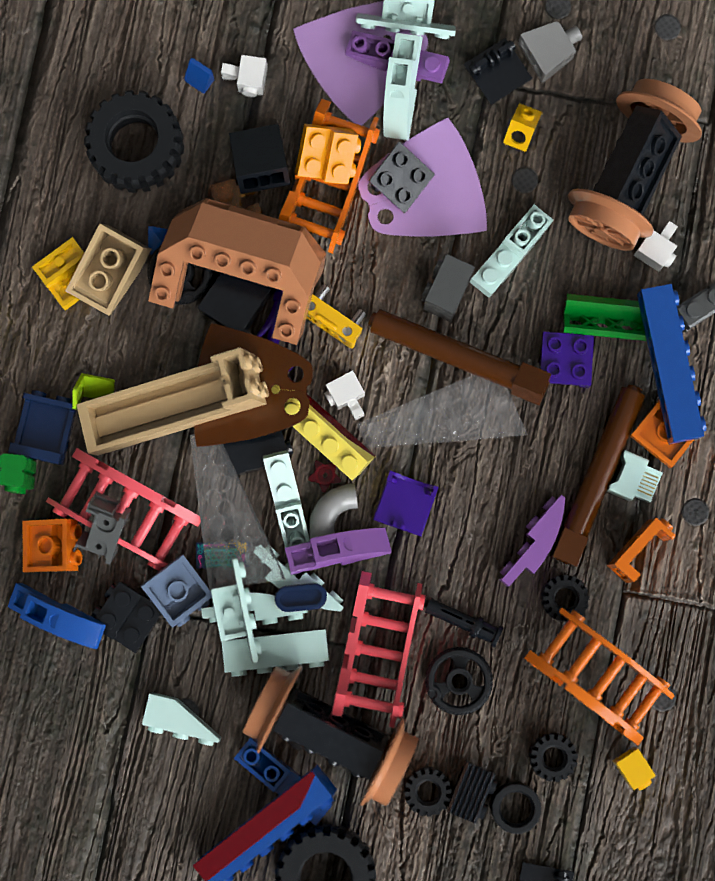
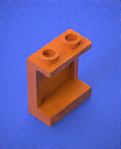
M658 518L647 520L606 566L625 583L635 582L641 574L629 563L655 535L662 541L672 540L676 536L672 532L674 528L663 518L660 520Z

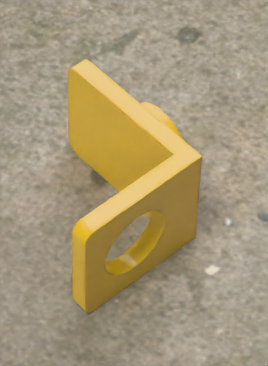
M519 104L511 119L503 141L504 144L527 151L542 112ZM514 131H521L526 137L525 141L516 142L512 138V133Z

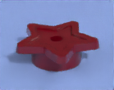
M318 460L315 461V472L308 480L319 483L322 492H326L330 484L341 482V479L335 473L336 466L332 462L323 464ZM323 473H327L328 476L324 478Z

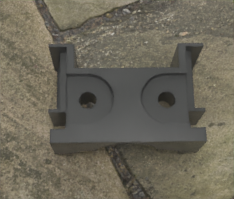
M96 491L86 509V512L95 515L90 533L86 531L82 533L75 544L73 552L79 547L98 554V558L103 555L106 558L105 563L110 565L117 554L118 540L131 509L126 507L122 514L118 513L117 510L121 500H115Z

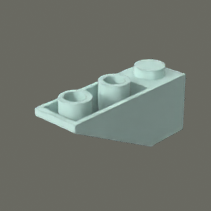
M154 692L149 694L142 725L148 726V731L163 734V730L173 732V737L188 740V737L191 736L199 738L198 743L213 746L214 742L219 743L221 741V736L178 698Z

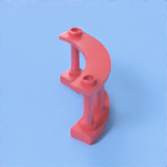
M76 448L72 457L80 461L78 465L80 469L61 502L59 503L49 497L46 500L47 503L54 506L52 512L65 519L69 515L89 528L93 524L89 520L91 513L86 512L89 501L96 491L103 494L108 484L111 485L113 481L125 487L123 489L124 495L117 510L118 513L122 514L126 507H129L133 498L136 499L138 495L150 500L149 506L151 508L131 543L119 538L118 544L148 559L147 565L158 571L168 565L164 560L183 526H187L190 522L198 527L203 519L199 515ZM93 470H96L100 473L98 476L99 481L82 511L78 514L69 507L89 473L92 474ZM164 509L175 514L173 518L175 521L154 556L140 547L159 513H163Z
M362 571L352 615L355 617H352L331 715L342 717L344 707H349L350 705L390 713L389 727L394 728L396 718L401 719L404 703L400 702L407 659L418 609L423 610L426 595L421 594L423 585L421 583H417L415 595L375 587V584L370 583L372 573ZM375 597L413 605L409 623L369 615V612L364 611L366 599ZM371 625L407 633L403 652L363 644V641L358 640L361 626ZM360 654L401 662L398 679L357 672L356 668H352L355 655L360 656ZM354 682L395 690L393 703L352 695L351 691H347L349 683L354 684Z

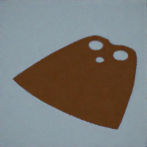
M211 323L202 346L198 367L212 363L211 356L242 348L254 354L255 357H259L263 367L259 377L261 382L266 383L269 397L265 398L267 403L265 405L195 425L194 433L197 447L253 439L292 427L303 421L308 415L310 404L309 398L306 395L307 387L311 384L313 367L310 362L301 355L262 337ZM294 366L301 367L304 371L302 380L296 383L291 382L288 378V372ZM274 385H279L281 389L277 394H274L271 390ZM291 398L297 399L300 403V410L294 415L288 414L284 408L286 401Z

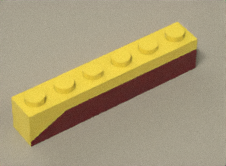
M274 385L271 390L274 394H277L281 389L279 385ZM306 393L310 401L308 415L303 421L293 427L346 476L354 480L376 456ZM294 398L287 400L284 405L285 411L290 415L298 413L300 410L299 401Z

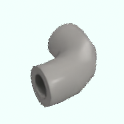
M355 483L330 489L317 501L310 515V539L334 534L337 517L344 511L358 508Z

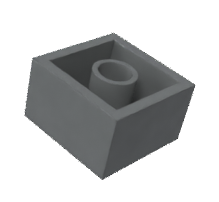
M446 254L444 261L439 259L433 271L432 279H434L433 284L428 282L422 295L421 301L424 302L423 310L451 322L471 280L475 266Z

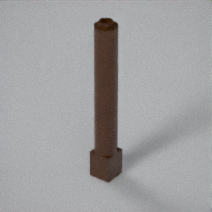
M379 309L377 313L373 312L369 319L368 326L371 327V333L511 390L512 395L536 405H540L549 386L552 375L549 372L524 362L520 366L382 309Z
M628 384L627 388L621 387L568 518L553 548L551 558L572 567H577L589 539L588 535L644 402L645 395L642 394L643 390L630 384Z

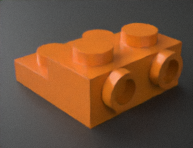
M659 399L630 435L631 438L669 468L675 465L694 441L668 444Z
M76 519L22 521L23 572L78 571V565L82 563L83 557L78 547L75 552L73 551L76 542L82 535V527Z

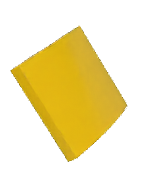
M73 237L32 266L65 311L80 300L65 291L84 255V251Z

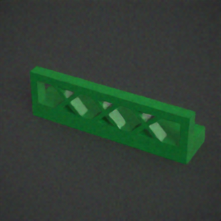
M567 294L563 311V333L647 341L638 301ZM570 320H571V321H579V322H581L582 324H581V325L570 324ZM596 324H605L608 327H599ZM622 326H629L633 330H625Z

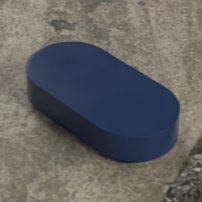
M316 583L283 586L275 594V604L284 612L319 609L327 601L325 588Z

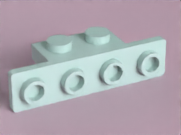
M384 0L382 16L357 13L356 23L361 24V27L366 29H375V26L385 27L386 31L400 32V29L410 30V33L420 36L425 35V32L435 33V37L449 39V36H455L456 26L431 23L434 0Z
M234 557L231 558L236 584L210 589L220 640L226 641L247 636L251 660L253 663L258 662L257 656L262 655L259 639L254 640L252 630L257 628L254 614L248 613L247 604L251 603L249 588H243L242 578L246 577L243 562H238V558Z

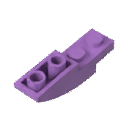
M353 30L345 54L357 61L387 72L389 57L393 55L395 40ZM421 50L416 81L420 82L421 79L442 84L450 62L449 57Z
M562 495L556 499L552 496L542 507L546 510L542 516L538 518L535 515L527 524L526 528L529 531L525 535L533 542L531 544L526 542L518 550L517 554L520 557L514 564L509 561L500 571L503 575L500 581L505 586L509 587L524 569L534 574L544 562L557 538L562 523L565 497Z
M385 528L334 533L311 538L310 542L285 548L291 575L338 563L346 565L392 553Z

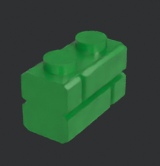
M4 453L0 455V485L5 486L4 491L14 494H26V490L34 489L35 477L33 474L36 473L37 462L24 455Z

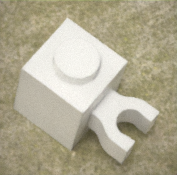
M241 55L240 66L222 64V78L237 80L238 91L242 92L245 96L256 97L257 95H263L268 68L266 58Z
M669 221L661 234L654 231L652 236L644 239L634 256L658 272L664 266L669 268L677 256L673 253L677 245L669 241L678 226Z
M353 370L326 384L327 392L324 395L330 406L336 405L338 410L348 406L355 421L364 416V412L357 400L364 397L365 392Z

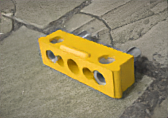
M323 284L317 293L312 295L307 319L347 347L353 349L363 329L359 324L366 313L364 311L362 313V310L359 309L352 320L348 319L322 301L330 290L328 286L326 287Z

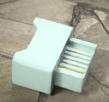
M624 450L620 457L622 466L615 483L610 484L606 492L627 501H632L636 497L650 503L663 472L647 466L648 459Z

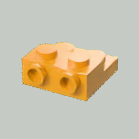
M304 124L295 174L302 177L321 178L324 182L348 184L349 179L353 178L356 173V164L353 162L355 153L358 154L361 149L359 135L353 129Z

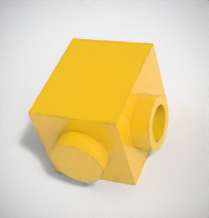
M635 746L612 760L628 786L633 790L637 788L642 790L652 783L651 779L656 776L640 750Z

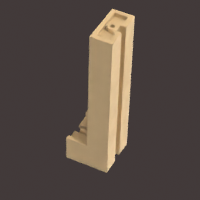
M237 348L211 356L212 363L77 404L88 454L99 456L267 404L265 398L269 397V391L266 383L260 381L259 373L263 371V367L259 357H255L254 354L242 348Z

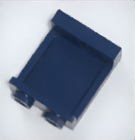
M32 390L31 394L23 393L22 398L25 399L15 442L10 443L8 453L24 455L31 459L63 466L77 411L72 409V399L56 396V400L46 398V393Z

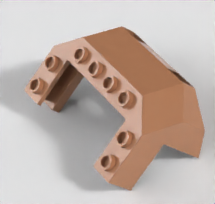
M205 198L179 211L172 219L158 252L148 301L173 309L175 301L178 302L181 299L188 263L283 290L272 338L297 345L303 334L314 287L324 270L326 252L303 226Z

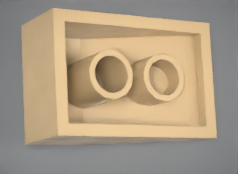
M100 223L65 291L110 316L141 271L152 249L110 225Z

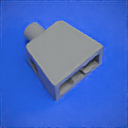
M556 21L521 34L518 44L541 83H543L573 59L576 52L573 44L582 40V34L577 26L564 31L561 24Z

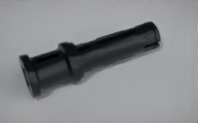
M434 598L430 599L425 613L470 632L469 635L474 639L478 637L491 643L493 648H495L504 628L501 625L497 627L484 621V618L481 616L476 618L434 600Z

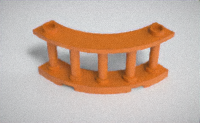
M321 98L314 114L313 125L353 129L359 136L366 138L361 155L357 153L354 155L353 162L358 164L352 182L340 184L324 182L321 178L295 175V184L292 191L288 193L280 212L279 220L303 226L311 233L331 239L328 252L333 253L336 244H342L346 232L342 230L355 195L371 143L376 144L381 129L376 128L379 120L377 117L373 118L370 128L332 116L333 113L328 112L331 102ZM311 180H315L347 191L348 195L343 209L307 197L306 193L303 192L306 181L311 182ZM305 206L339 219L335 229H331L298 218L297 214H295L296 208Z
M561 608L559 613L568 620L544 653L541 652L538 656L530 650L524 659L559 686H562L563 683L567 684L564 689L638 746L644 738L637 732L640 728L638 724L661 693L673 699L675 695L668 689L670 684L659 676L653 677L616 646L584 624L585 618L578 612L572 610L569 613ZM578 627L592 637V639L568 671L565 670L562 674L552 666L554 663L552 659L575 628ZM600 645L612 652L616 658L593 689L589 688L586 692L576 684L579 680L577 676ZM626 663L638 674L614 706L611 705L608 709L600 702L602 699L601 695ZM647 681L653 687L629 719L626 718L625 721L622 720L624 710Z

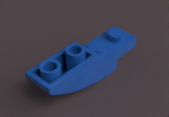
M23 583L15 584L8 604L10 609L21 614L20 618L30 624L93 649H98L106 624L67 603L60 604Z
M250 738L234 757L237 762L270 790L279 795L302 777L264 746L260 753H257V741L253 738ZM331 803L324 810L318 807L312 812L314 817L310 822L316 826L333 804Z

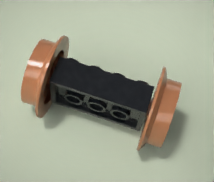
M640 79L636 82L632 91L622 92L618 95L616 99L617 106L628 118V121L616 142L609 160L605 164L598 182L595 184L593 191L573 189L568 194V199L574 206L568 217L572 226L587 237L618 250H633L639 238L652 236L654 229L650 222L643 217V214L679 142H696L702 135V129L697 123L701 114L700 105L679 88L654 79Z
M276 666L243 730L244 734L257 740V753H260L273 726L278 720L273 731L278 733L281 739L288 742L294 741L302 745V748L308 753H317L325 757L326 761L334 766L341 765L349 769L350 773L355 777L369 780L361 797L360 806H363L371 799L387 806L410 763L419 741L418 737L405 731V719H400L389 738V735L344 712L342 717L331 715L333 709L331 705L297 688L294 689L287 701L302 670V666H299L291 673Z

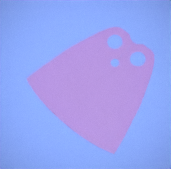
M384 1L345 9L293 29L301 53L323 90L351 121L361 126L384 105L387 72L348 57L345 52L353 30L379 37L389 35L392 40H395L397 32L386 31L385 27L375 26V29L362 28L361 24L356 23L357 13L382 16ZM400 29L401 31L398 32L401 34H411L410 30ZM422 35L421 50L426 51L428 38L426 35Z
M449 118L434 124L402 143L435 174L406 213H403L382 193L372 195L368 191L369 179L389 154L372 166L359 181L358 189L361 198L370 205L368 219L371 227L379 233L396 236L433 237L487 231L485 202L476 169L462 137ZM389 209L392 211L393 220L391 223L382 224L379 222L377 215L380 210Z

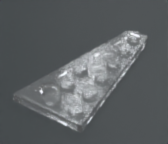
M476 375L467 377L357 424L366 448L528 435L508 388Z
M195 434L190 435L209 589L236 584L231 558L234 557L238 558V562L244 563L246 577L242 578L243 585L286 580L224 445L197 447Z

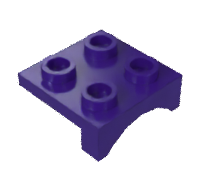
M542 332L541 361L539 365L540 369L552 374L549 384L576 385L581 388H589L591 386L594 336Z
M390 470L373 520L422 537L439 487L408 478Z

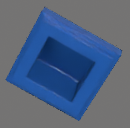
M191 58L186 71L185 82L201 93H206L214 81L213 72L196 59Z

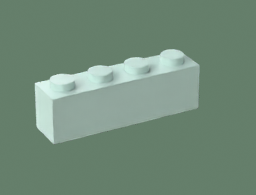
M326 629L253 637L254 640L259 639L262 655L257 656L258 662L253 663L251 660L247 638L222 641L225 673L231 672L232 677L247 675V670L257 669V674L273 672L272 667L283 666V669L286 671L295 670L298 668V664L309 663V668L325 666L324 661H329Z

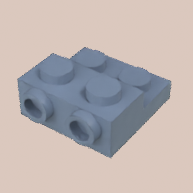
M183 554L140 585L172 628L176 625L178 627L182 626L190 619L189 615L196 609L201 611V608H206L211 603V591Z

